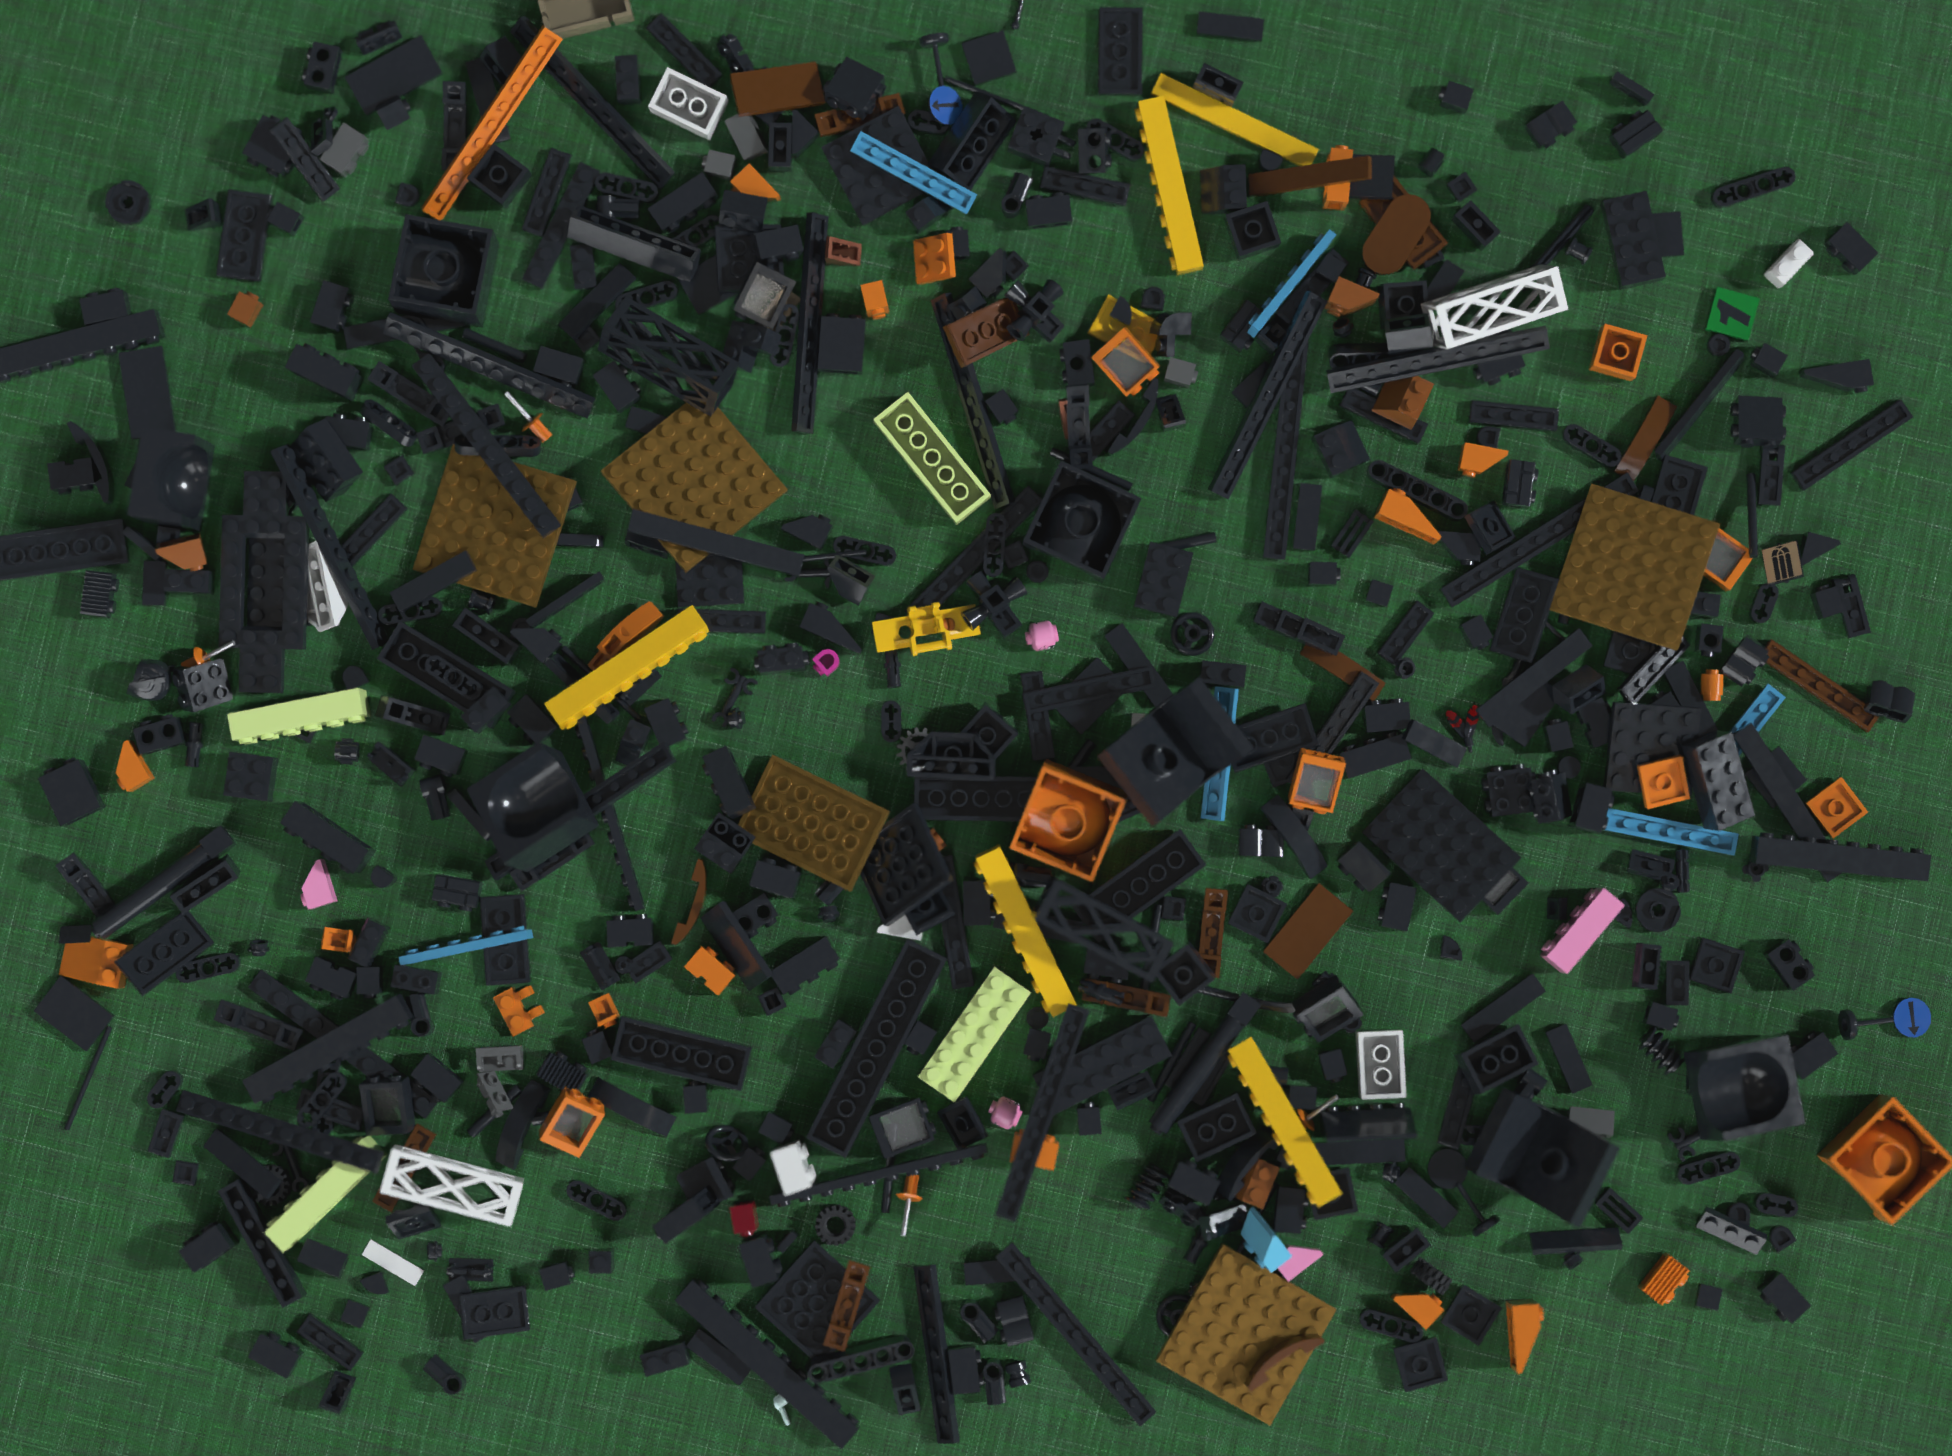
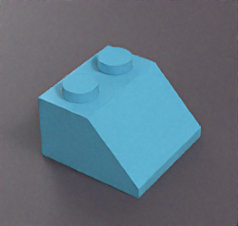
M1252 1207L1241 1231V1235L1246 1240L1243 1245L1250 1254L1253 1252L1257 1254L1254 1259L1262 1269L1266 1266L1272 1273L1290 1259L1292 1255L1255 1208Z

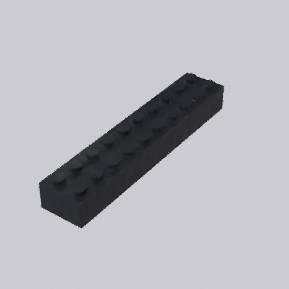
M907 938L806 1137L807 1139L844 1158L847 1157L947 960L946 957Z

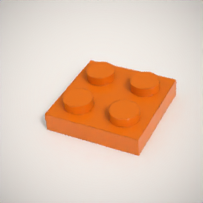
M943 233L913 240L917 284L923 285L956 277L952 233Z
M1681 755L1637 765L1646 809L1690 799Z
M1842 777L1837 778L1804 803L1831 839L1868 813Z

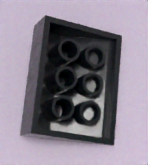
M1391 1103V1107L1382 1108V1104H1369L1367 1109H1360V1105H1348L1347 1110H1338V1106H1328L1325 1108V1111L1319 1113L1321 1138L1327 1143L1417 1138L1411 1108L1405 1106L1404 1103Z

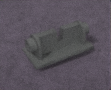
M495 1071L478 1073V1083L476 1085L479 1087L483 1097L489 1098L486 1103L491 1111V1115L498 1118L503 1115V1110L513 1109Z

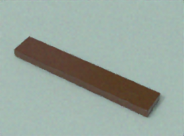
M1367 155L1249 174V196L1258 197L1372 179V157Z
M1769 639L1765 645L1769 649L1767 665L1865 732L1871 730L1879 716L1864 711L1865 703L1774 640Z

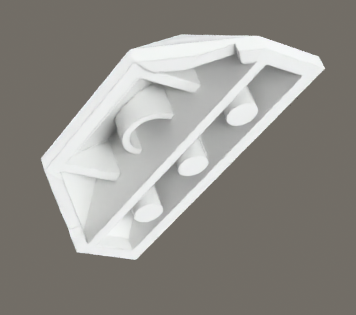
M317 541L309 544L307 620L319 632H322L339 624L348 607V602Z

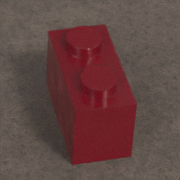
M755 1200L733 1203L730 1206L734 1234L740 1233V1237L753 1235L759 1227Z

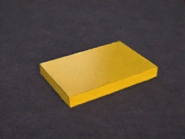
M1108 294L1088 334L1106 344L1126 327L1142 346L1152 354L1158 336L1157 334H1150V328L1155 319L1130 306L1132 311L1131 322L1129 326L1110 317V313L1118 299ZM1127 338L1115 347V349L1146 365L1147 360Z

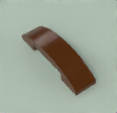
M896 93L878 98L875 101L876 105L870 115L867 114L864 120L853 118L842 109L815 114L820 136L850 132L897 106L900 107L903 115H905L900 94Z
M1660 396L1656 397L1638 432L1613 472L1620 476L1628 472L1634 482L1665 431L1677 406Z
M1305 645L1300 652V655L1327 670L1348 685H1351L1360 670L1380 684L1369 698L1371 701H1375L1386 684L1341 652L1334 656L1308 645Z
M702 859L697 860L691 879L700 883L687 924L677 923L671 944L677 945L692 930L701 914L707 891V872L705 862Z
M1205 888L1199 954L1214 972L1216 978H1219L1228 890Z
M1086 978V980L1100 985L1103 983L1108 988L1124 992V999L1117 996L1114 997L1123 1001L1118 1006L1103 999L1102 1001L1096 1000V997L1083 993L1082 1000L1163 1017L1168 1016L1171 995Z
M849 1260L823 1344L824 1346L845 1352L871 1266Z
M1305 1334L1280 1343L1268 1351L1255 1364L1245 1380V1386L1252 1392L1269 1380L1265 1371L1299 1348L1308 1354L1324 1343V1339L1319 1334Z

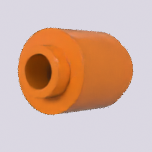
M1706 669V674H1701V695H1703V700L1721 701L1724 674H1719V670Z

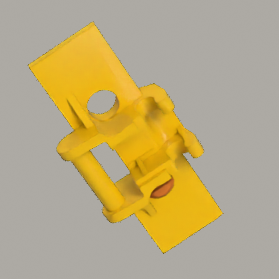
M933 602L929 606L908 607V616L872 622L877 653L910 647L912 656H917V653L945 648L952 650L951 640L981 635L979 625L972 631L961 616V612L976 605L939 610L940 603ZM902 626H907L911 631L910 636L906 639L899 635V629ZM942 633L943 640L916 644L915 637Z

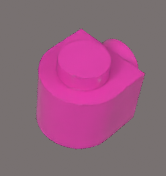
M830 649L821 651L812 659L815 662L813 665L814 669L821 676L825 673L827 677L838 668L840 663L837 653Z

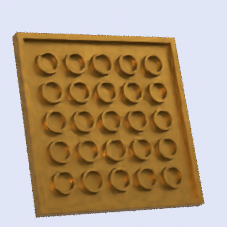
M688 403L681 406L601 470L603 476L632 510L647 512L729 535H734L788 491L719 408L710 417ZM658 540L685 573L710 554Z
M453 444L413 570L426 573L463 551H468L477 571L456 583L536 608L577 481L514 462L561 524L558 529L543 539L483 459L475 455H460L455 451V444Z
M1591 484L1550 611L1678 651L1720 523Z
M1222 1243L1155 1360L1266 1424L1271 1425L1313 1350L1306 1354L1299 1348L1265 1371L1269 1380L1252 1392L1244 1384L1248 1374L1268 1351L1280 1343L1305 1334H1319L1322 1336L1337 1309L1279 1275L1271 1273L1265 1267L1262 1269L1258 1263Z

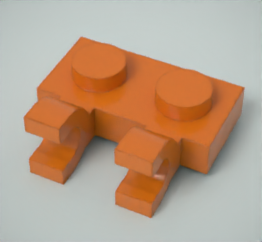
M531 985L516 992L514 987H511L493 997L513 1037L533 1027L534 1025L531 1020L545 1013L541 1005L528 1012L526 1011L521 1000L535 993Z

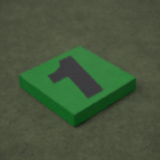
M1717 287L1705 330L1746 342L1749 341L1760 298Z

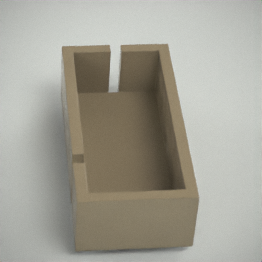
M538 0L544 26L562 39L611 27L610 22L620 25L635 21L630 0Z

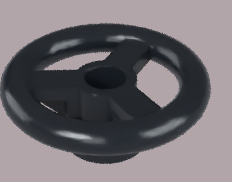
M1188 612L1182 614L1174 621L1170 635L1174 647L1179 652L1188 656H1197L1203 654L1211 647L1215 633L1211 621L1206 616L1197 612ZM1187 619H1198L1205 624L1207 629H1201L1196 624L1190 625ZM1180 624L1185 629L1184 636L1187 639L1184 646L1180 644L1177 637V630ZM1195 630L1197 636L1194 638L1190 637L1189 631ZM1208 635L1203 646L1198 649H1190L1193 642H1197L1201 636Z
M729 1125L713 1127L705 1137V1146L708 1152L722 1161L741 1159L749 1147L745 1134ZM719 1132H730L728 1137H723L722 1139L713 1137ZM737 1137L742 1143V1148L738 1153L733 1147L734 1140Z
M1174 1294L1166 1297L1159 1304L1156 1312V1321L1158 1327L1165 1335L1169 1336L1172 1330L1168 1329L1164 1324L1163 1315L1170 1317L1171 1323L1175 1325L1177 1320L1174 1319V1316L1177 1313L1181 1314L1185 1306L1182 1309L1177 1308L1173 1311L1165 1307L1173 1301L1188 1303L1190 1297L1183 1294Z

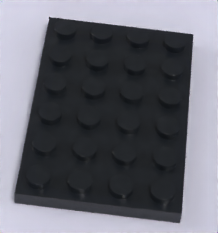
M1423 768L1362 832L1364 836L1460 923L1522 859L1521 856Z

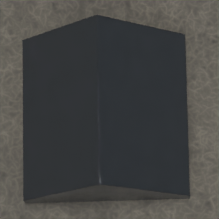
M967 1095L937 1111L957 1149L965 1148L988 1137V1132Z

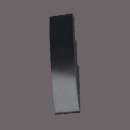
M1263 601L1260 603L1252 621L1273 632L1337 656L1345 638V635L1306 617L1302 618Z

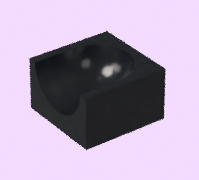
M405 214L388 297L395 312L483 328L499 249V242L493 229Z
M142 426L127 515L148 524L201 532L215 445L195 434Z
M1060 461L1023 540V547L1057 558L1103 583L1140 504L1141 497Z
M541 742L534 744L467 788L503 864L525 872L532 870L599 826L563 753Z
M1761 1035L1683 1052L1700 1140L1729 1141L1805 1124L1788 1035Z

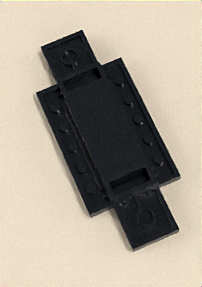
M244 471L243 515H222L219 647L234 640L235 645L230 648H240L239 692L284 693L285 649L306 650L309 526L304 516H288L289 487L281 472ZM246 538H249L247 626H244Z

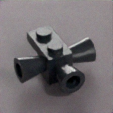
M1018 279L1004 294L1006 298L1022 307L1017 313L1020 317L1007 326L1011 336L1019 341H1024L1032 327L1050 343L1065 326L1050 312L1055 307L1053 302L1064 294L1061 286L1055 281L1048 279L1041 291H1038L1031 297Z
M984 571L976 573L966 582V585L979 595L978 606L961 612L964 622L972 631L986 617L990 619L1003 638H1006L1022 627V623L1009 607L1010 601L1027 595L1026 588L1016 576L1002 590L998 584L991 588Z

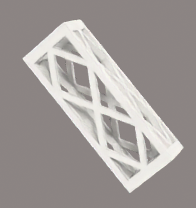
M1538 265L1421 303L1423 314L1429 313L1433 347L1449 349L1568 310V305L1558 266ZM1516 286L1501 304L1494 303L1505 289ZM1523 287L1534 289L1518 309L1507 307ZM1492 294V296L1487 301L1478 299ZM1540 294L1541 301L1539 304L1526 309L1534 298ZM1462 304L1460 308L1454 313V315L1448 320V311L1453 306ZM1470 304L1482 306L1465 327L1454 324ZM1488 309L1495 310L1485 323L1474 326ZM1433 310L1437 311L1436 317L1434 316ZM1501 312L1510 314L1496 319L1501 314ZM1437 326L1441 327L1443 337H1440Z
M395 1144L391 1151L380 1193L511 1227L524 1178ZM400 1157L414 1160L398 1165ZM428 1166L443 1183L421 1190L405 1172ZM443 1168L470 1176L454 1180ZM396 1177L404 1187L393 1184L394 1178ZM485 1181L500 1198L477 1204L462 1187ZM501 1184L513 1186L511 1194ZM452 1191L461 1202L437 1195ZM507 1206L505 1213L494 1211V1209Z

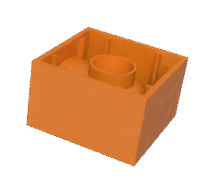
M1046 759L1010 849L1093 882L1126 802L1127 794L1120 788Z
M1879 1094L1817 1155L1822 1162L1834 1169L1864 1198L1874 1211L1873 1214L1879 1220L1891 1225L1952 1167V1157L1894 1097Z

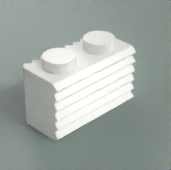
M1798 239L1763 275L1774 286L1781 288L1813 256V251Z

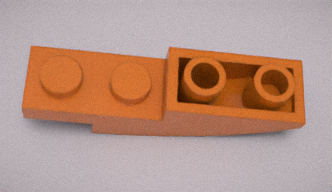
M650 601L636 609L597 646L599 652L588 664L590 669L594 671L651 633L663 619L664 615Z

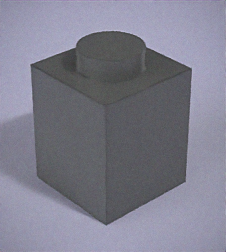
M709 150L708 156L704 155L702 168H704L707 176L731 181L736 157L735 155Z
M1170 357L1164 381L1189 388L1190 384H1195L1198 371L1195 370L1196 364Z

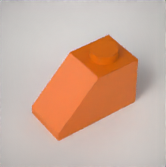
M750 164L730 181L733 187L731 191L767 197L768 202H778L781 199L774 188Z
M1465 442L1461 448L1457 471H1462L1464 476L1475 477L1476 474H1481L1508 455V451Z
M131 740L124 741L116 769V774L119 778L116 780L122 790L126 789L127 792H133L155 779L140 755L134 742Z
M1425 1292L1394 1293L1391 1296L1396 1303L1426 1330L1444 1311L1440 1306L1442 1301L1433 1293L1430 1296Z

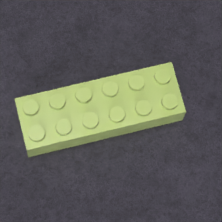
M909 392L905 393L873 419L876 426L956 525L991 498V494Z
M355 688L230 713L227 716L232 740L238 741L239 744L250 745L258 743L257 739L260 738L261 740L270 741L279 739L280 734H283V736L288 735V737L300 735V730L304 729L305 731L315 732L323 730L322 726L325 725L335 728L344 726L345 721L353 723L365 722V717H370L371 712L367 691Z
M994 966L918 1077L955 1103L1031 992Z
M361 1136L353 1141V1143L384 1152L382 1160L388 1155L371 1136L365 1138ZM333 1160L331 1162L334 1165L332 1168L324 1169L315 1178L317 1180L315 1184L308 1185L299 1193L300 1199L292 1200L283 1209L285 1211L283 1215L276 1216L267 1224L269 1229L265 1234L282 1252L292 1248L370 1171Z

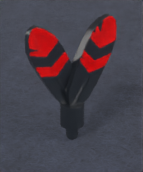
M1477 705L1472 706L1468 710L1465 723L1455 712L1451 710L1446 711L1448 723L1460 737L1464 738L1465 747H1468L1469 753L1473 752L1472 746H1474L1472 736L1479 719V715L1475 711L1478 707Z

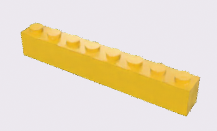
M1164 95L1138 101V108L1134 109L1137 122L1141 121L1142 130H1139L1141 141L1142 143L1146 142L1148 150L1144 151L1146 163H1151L1153 171L1149 172L1151 184L1156 185L1157 193L1154 196L1157 207L1161 206L1162 214L1159 215L1161 227H1166L1167 236H1164L1166 248H1171L1172 257H1169L1171 269L1176 270L1177 275L1203 270L1204 264Z
M691 605L544 704L561 730L565 728L570 729L577 724L578 719L584 715L587 717L596 711V707L602 703L607 704L615 698L614 695L620 691H627L633 686L635 681L645 679L656 667L666 665L672 656L684 653L693 642L702 641L707 636L709 629L694 606Z
M1000 844L975 855L977 861L974 862V866L978 874L983 873L986 882L983 884L989 895L993 893L996 899L993 905L998 915L1002 913L1006 920L1002 923L1007 934L1012 933L1015 938L1012 944L1017 954L1022 953L1025 959L1022 961L1026 973L1031 972L1034 980L1031 983L1036 993L1041 992L1044 998L1041 1003L1045 1012H1051L1052 1017L1065 1012L1068 1003L1077 1006L1037 921L1031 915L1032 910Z
M1250 1037L1229 1049L1230 1055L1227 1056L1233 1068L1237 1066L1242 1073L1238 1076L1244 1087H1250L1252 1094L1249 1096L1256 1107L1261 1106L1264 1112L1261 1114L1266 1126L1271 1125L1275 1133L1272 1136L1277 1145L1280 1146L1282 1144L1286 1153L1283 1155L1288 1164L1295 1165L1298 1171L1295 1173V1176L1300 1185L1305 1183L1309 1192L1306 1195L1311 1204L1314 1205L1316 1203L1320 1207L1341 1195L1342 1192L1253 1038Z

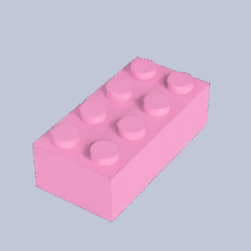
M1605 888L1590 889L1583 898L1586 901L1580 907L1577 905L1569 916L1572 918L1566 924L1563 922L1555 931L1556 937L1552 941L1549 939L1542 946L1541 950L1543 952L1540 956L1560 973L1568 974L1625 906Z

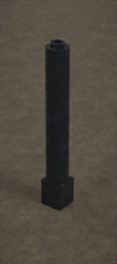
M220 825L202 838L193 848L91 921L93 925L90 928L97 938L102 937L106 939L212 860L218 859L237 845L225 827Z
M1243 991L1239 994L1226 1012L1227 1014L1149 1119L1151 1123L1150 1128L1159 1135L1162 1132L1168 1133L1237 1036L1260 1008L1261 1004Z

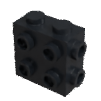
M846 56L844 61L836 66L835 75L832 80H828L824 86L825 101L833 108H840L846 111L853 118L864 120L867 114L870 115L873 112L877 98L882 97L887 87L885 85V75Z
M262 115L242 154L247 157L246 162L257 168L260 164L267 168L265 172L276 178L278 175L285 178L287 173L290 174L295 166L268 131L281 120L273 115H270V117ZM296 128V130L301 135L302 131Z
M1510 328L1486 337L1511 333L1512 331ZM1522 355L1473 364L1475 368L1472 371L1476 381L1480 380L1481 385L1488 383L1489 386L1501 382V377L1508 375L1509 378L1521 374V369L1526 365Z
M1738 395L1734 403H1731L1730 415L1734 416V424H1731L1730 435L1734 437V445H1741L1743 448L1763 446L1765 449H1773L1778 447L1782 440H1785L1786 427L1783 426V419L1786 416V406L1783 405V398Z
M798 643L784 644L785 648L778 649L775 645L762 646V650L757 651L758 656H754L755 669L760 671L762 675L806 671V666L810 665L809 653L804 651V648L799 646Z
M1524 764L1511 765L1512 770L1503 771L1502 767L1489 768V773H1484V778H1481L1482 790L1486 791L1487 800H1484L1485 812L1489 813V817L1533 812L1535 801L1534 797L1530 794L1529 786L1531 780L1536 778L1535 772H1531V767L1525 768Z
M1557 769L1538 773V777L1532 779L1529 786L1530 794L1534 797L1535 801L1533 813L1535 818L1538 819V824L1560 821L1572 816L1565 772L1557 773Z

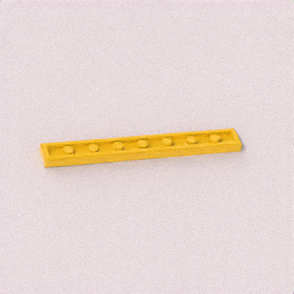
M1162 73L1151 92V95L1155 97L1164 95L1166 102L1275 153L1298 166L1312 164L1319 150Z

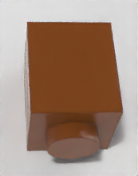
M239 291L227 315L251 328L263 304L258 301L259 297L249 291L246 294Z

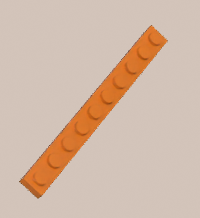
M544 25L541 27L421 207L424 212L437 220L444 218L468 182V176L490 149L563 40L560 36Z

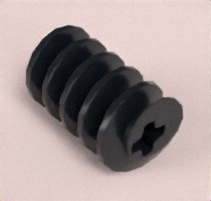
M1653 1026L1639 1039L1641 1044L1638 1049L1647 1048L1645 1056L1653 1054L1651 1062L1654 1063L1659 1060L1660 1063L1657 1068L1666 1067L1664 1075H1668L1677 1070L1685 1062L1684 1057L1681 1058V1051L1675 1052V1045L1668 1046L1669 1039L1661 1040L1663 1037L1662 1032L1655 1034L1657 1027Z
M1148 1161L1151 1165L1150 1167H1142L1146 1174H1138L1142 1181L1133 1182L1137 1189L1129 1188L1128 1191L1132 1197L1124 1196L1125 1200L1141 1210L1142 1208L1150 1209L1151 1206L1147 1201L1154 1202L1155 1198L1152 1193H1160L1156 1186L1164 1187L1165 1183L1161 1178L1169 1179L1170 1177L1167 1172Z

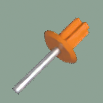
M508 391L504 394L528 420L522 432L529 428L542 443L552 436V433L539 420L543 413H538L532 418Z
M232 640L208 654L200 647H195L193 650L194 656L183 661L181 665L192 667L210 661L211 657L234 646L235 641Z
M1334 1095L1310 1114L1303 1109L1297 1108L1298 1118L1303 1127H1308L1310 1130L1315 1131L1312 1118L1338 1100V1096Z
M906 1174L904 1192L896 1194L899 1199L906 1201L900 1236L906 1235L911 1202L923 1200L922 1197L916 1195L919 1175L907 1176Z

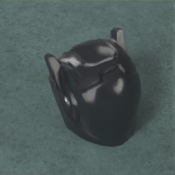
M142 659L136 669L133 681L128 686L126 694L145 701H158L164 698L171 688V672L175 665L167 666L159 660Z

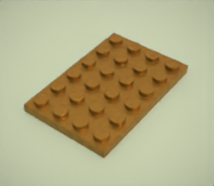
M772 755L752 795L756 809L743 814L738 825L756 837L753 844L848 891H852L890 811Z

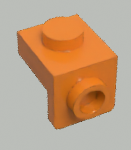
M324 927L321 949L343 953L351 952V948H353L356 942V936L353 935L354 930Z
M610 993L588 1002L597 1020L598 1027L604 1025L606 1029L617 1023L616 1019L620 1015Z

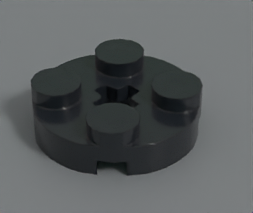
M132 180L121 181L122 183L112 186L107 192L105 205L110 216L123 225L142 223L151 208V197L141 184ZM132 197L133 206L126 208L123 201Z
M1663 888L1648 889L1640 895L1636 902L1635 917L1645 929L1652 932H1663L1677 924L1681 915V908L1676 896L1671 891ZM1660 904L1661 909L1664 910L1663 914L1655 916L1652 908Z

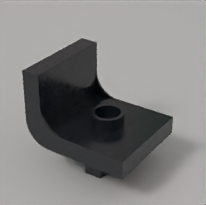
M1198 677L1149 711L1098 755V758L1153 827L1164 820L1208 780L1245 757L1254 747L1201 678Z
M1503 1087L1464 1168L1475 1175L1515 1191L1565 1222L1580 1228L1621 1147L1552 1108Z

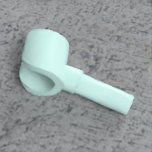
M778 1394L774 1397V1406L781 1413L787 1426L791 1423L783 1406L789 1402Z

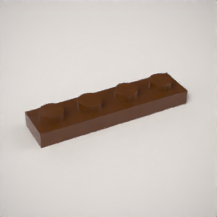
M416 1124L404 1147L427 1152L437 1134L420 1124ZM400 1157L398 1165L414 1160ZM417 1169L405 1173L412 1179ZM395 1177L393 1184L404 1187ZM381 1185L372 1202L393 1212L400 1198L380 1193Z

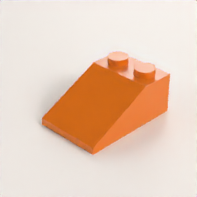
M1394 488L1384 493L1375 513V519L1432 544L1440 540L1441 535L1413 501L1405 496L1406 492Z
M91 936L89 943H66L59 975L117 989L125 988L126 977L114 962L131 950L134 944Z
M1533 1299L1505 1301L1510 1366L1517 1374L1523 1372L1541 1327L1540 1321L1544 1320L1543 1308L1539 1307V1304Z

